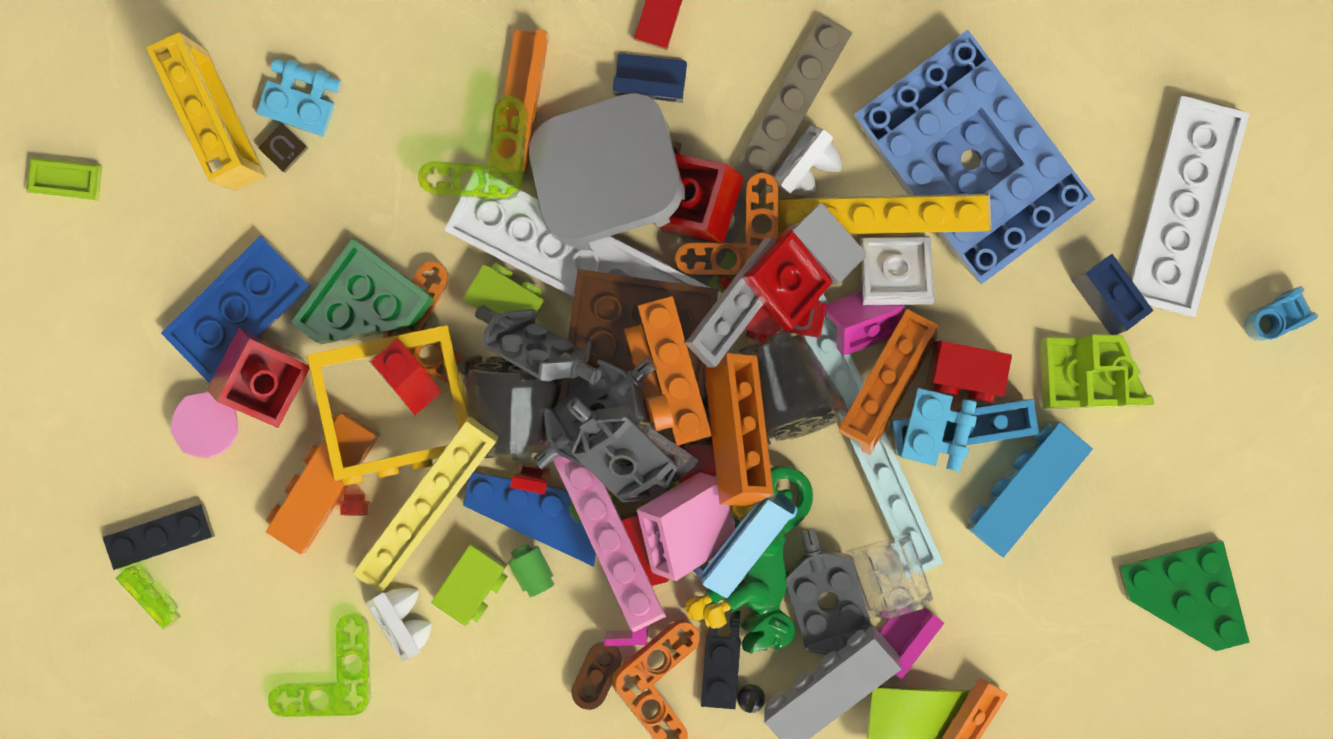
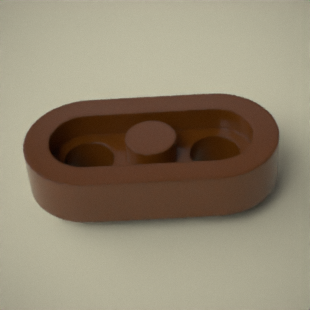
M603 641L594 644L590 648L571 690L573 701L580 708L592 710L598 708L604 702L612 685L613 673L621 666L622 662L621 652L617 646H604ZM599 654H609L611 662L607 665L599 663ZM585 685H593L596 688V693L593 696L585 695L583 692Z

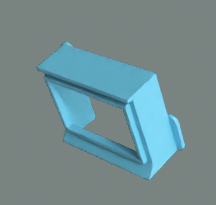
M773 493V495L756 503L711 562H705L693 570L702 581V585L725 598L730 596L787 521L796 516L797 507L785 494L778 493L775 496Z

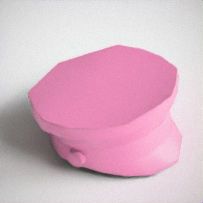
M209 392L185 396L173 414L171 433L183 453L208 459L228 449L238 436L237 413L235 409L216 402Z

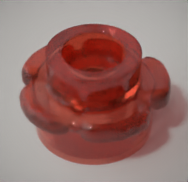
M344 494V501H338L337 505H340V516H368V505H372V502L365 501V494Z

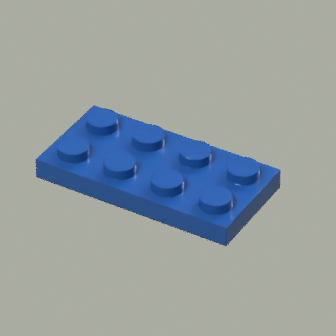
M259 236L161 334L210 383L238 328L260 337L311 285L263 236Z

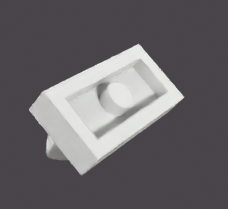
M810 125L773 173L772 177L776 180L778 188L798 196L815 195V179L810 171L812 166L827 172L842 171L839 153L831 142L833 137L824 129Z
M398 588L386 593L383 592L365 603L402 662L421 652L420 649L428 640L432 627L431 622L424 620L402 622V619L410 612L417 600L419 590L414 588Z

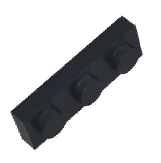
M200 504L102 538L112 568L116 570L215 537L205 504Z

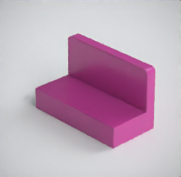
M862 291L828 303L825 315L837 326V350L845 356L890 339L904 315L905 306L863 305Z
M909 595L905 596L879 630L880 634L900 655L902 669L896 675L901 679L944 625L940 618Z
M648 625L635 632L632 630L606 631L604 646L647 645Z

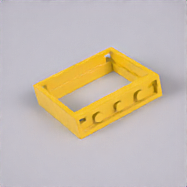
M180 32L146 47L208 181L237 191L267 177L209 52ZM219 158L222 168L212 172L209 163Z
M448 325L307 355L334 481L342 479L343 486L364 482L363 475L377 472L378 478L399 474L398 467L412 464L413 470L431 467L433 465L432 459L438 458L447 445L343 468L321 368L373 357L395 338H398L407 349L439 342L459 430L468 418Z

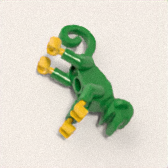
M788 466L771 467L773 493L775 496L778 493H783L791 500L793 497L792 492L787 489L778 491L776 483L779 479L792 481L798 490V498L795 504L797 507L796 516L787 521L728 598L707 588L704 590L703 596L692 597L685 602V609L689 619L693 621L705 619L706 626H710L713 629L724 626L727 623L725 611L734 612L743 605L752 610L753 614L741 624L742 629L749 631L742 639V649L751 654L760 650L767 651L768 648L779 650L787 646L793 640L796 633L794 622L779 608L786 592V571L783 557L786 537L784 535L801 523L811 510L813 489L809 479L801 471ZM730 505L735 529L754 505Z

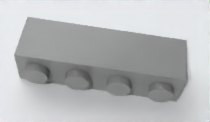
M873 625L865 631L859 630L849 638L847 645L841 650L828 653L821 660L820 666L811 673L806 671L799 675L790 689L783 694L778 692L767 701L764 708V723L779 739H810L902 669L900 655Z

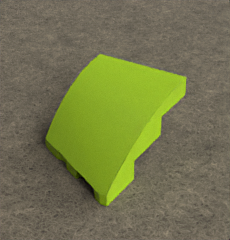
M1088 335L1079 338L1040 339L1043 409L1154 405L1152 395L1146 393L1138 377L1141 372L1136 362L1130 357V349L1123 335Z
M879 686L870 694L867 739H942L951 720L957 715L967 699L970 690L939 687L938 689L906 686L905 688Z

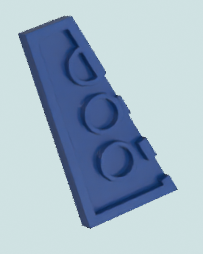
M478 472L471 474L468 479L464 507L594 567L596 560L595 550L566 489L547 486L545 494L510 488L511 479Z

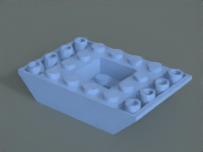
M966 30L854 114L871 146L908 195L990 193V231L936 232L953 256L980 284L986 282L1095 200L969 30ZM971 150L979 155L980 164L977 169L968 170L963 167L961 156L965 151Z

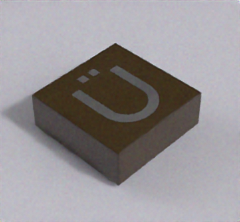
M283 123L258 147L284 173L309 149Z

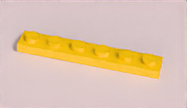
M990 193L782 198L778 200L780 235L790 225L800 222L818 204H824L849 234L991 230Z

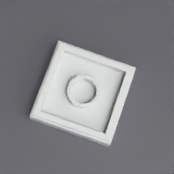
M930 236L860 238V246L866 252V257L861 261L863 305L934 304Z

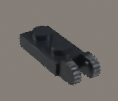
M734 611L730 616V637L717 636L718 628L713 629L709 626V636L706 635L701 707L736 710L741 638H739L741 611Z

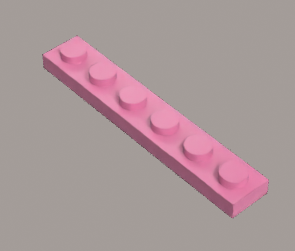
M557 456L554 458L553 461L630 629L635 632L666 617L606 486L585 466H580L564 457Z

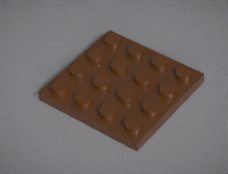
M577 269L568 340L580 349L585 348L586 341H591L590 355L586 364L595 369L601 366L598 365L597 361L603 360L611 362L627 371L633 370L634 367L624 329L639 324L643 327L638 309L639 305L673 296L684 338L687 341L716 303L719 289ZM687 346L703 402L706 382L704 367L706 365ZM580 376L573 379L570 377L562 378L559 403L585 379ZM600 405L597 407L596 410L606 408L603 405ZM646 416L641 422L649 423L648 417Z

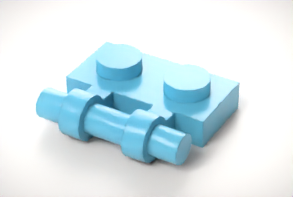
M275 58L271 71L282 74V82L279 85L267 80L256 114L324 137L335 104L323 100L325 90L338 93L342 80L331 77L330 72L321 69L316 72L301 67L300 62L292 59L284 61ZM296 80L313 85L311 94L294 90Z
M917 388L900 457L936 466L939 452L949 454L946 469L960 472L963 458L967 459L969 448H966L970 429L971 427L975 428L977 417L974 416L977 402L963 399L960 413L950 411L953 396ZM947 421L957 423L952 444L942 442Z

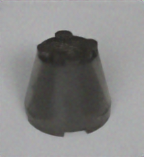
M782 332L770 337L769 344L761 347L758 344H754L738 351L742 355L757 356L768 446L771 445L770 439L775 438V441L789 438L794 440L825 429L837 423L836 415L841 413V416H846L849 410L845 398L802 335L791 336L790 332Z
M476 355L464 358L458 362V382L468 417H472L499 436L484 458H495L499 454L511 455V459L515 461H528L532 459V453H540L546 447L545 441H548L544 409L554 408L557 405L562 378L542 381L501 356L488 357L486 361H482V356Z

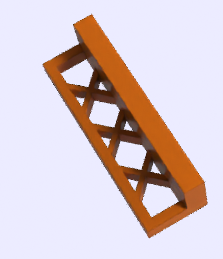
M514 29L491 166L494 169L527 174L529 143L534 133L550 38L546 30L536 29V33Z
M906 309L838 428L839 433L860 443L861 451L870 456L937 339L938 324Z

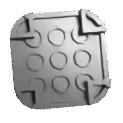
M637 93L620 95L557 115L543 122L534 132L529 143V158L542 217L555 240L557 239L562 244L573 246L579 251L590 249L589 242L655 222L657 227L660 228L670 222L669 217L677 210L681 199L685 200V187L681 181L668 129L669 125L658 103L650 97Z

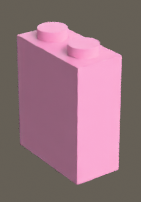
M702 472L697 473L637 509L652 573L677 581L712 559L735 531V522L731 514L730 505L719 504L717 477Z

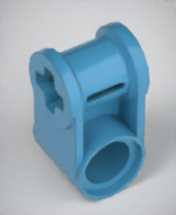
M1303 286L1293 288L1274 298L1272 302L1252 311L1245 319L1244 324L1248 336L1257 341L1272 340L1317 319V313L1311 311L1302 294L1305 291ZM1263 315L1268 317L1271 322V329L1267 334L1263 333L1259 327V320Z

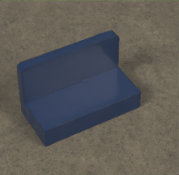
M621 53L618 55L613 94L620 96L637 93L646 95L652 100L683 103L687 62L684 60Z
M1113 254L1108 255L1088 271L1072 280L1110 335H1118L1128 331L1154 311Z

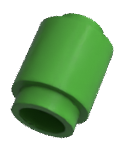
M527 543L510 552L513 558L508 561V564L522 591H527L530 598L555 585L551 578L554 575L539 546L532 548Z

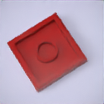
M792 229L785 230L742 277L784 331L792 330L833 283Z

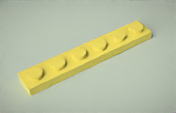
M469 416L358 564L353 575L379 593H382L495 444L499 436Z

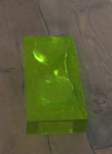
M135 566L126 568L116 577V580L163 630L172 626L181 617L176 611L178 606L175 601L166 593L161 595L152 585L154 579L143 568L137 569Z

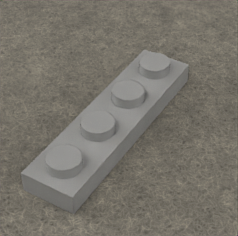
M772 237L765 238L685 342L708 368L718 365L763 305L742 277L775 242Z

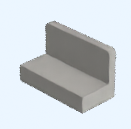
M824 204L816 205L800 222L792 224L786 229L793 230L833 281L831 285L840 283L866 257V252Z

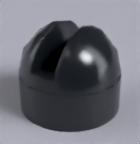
M755 684L743 686L737 695L738 705L747 713L760 711L765 704L764 691ZM751 691L757 692L753 708L746 707Z

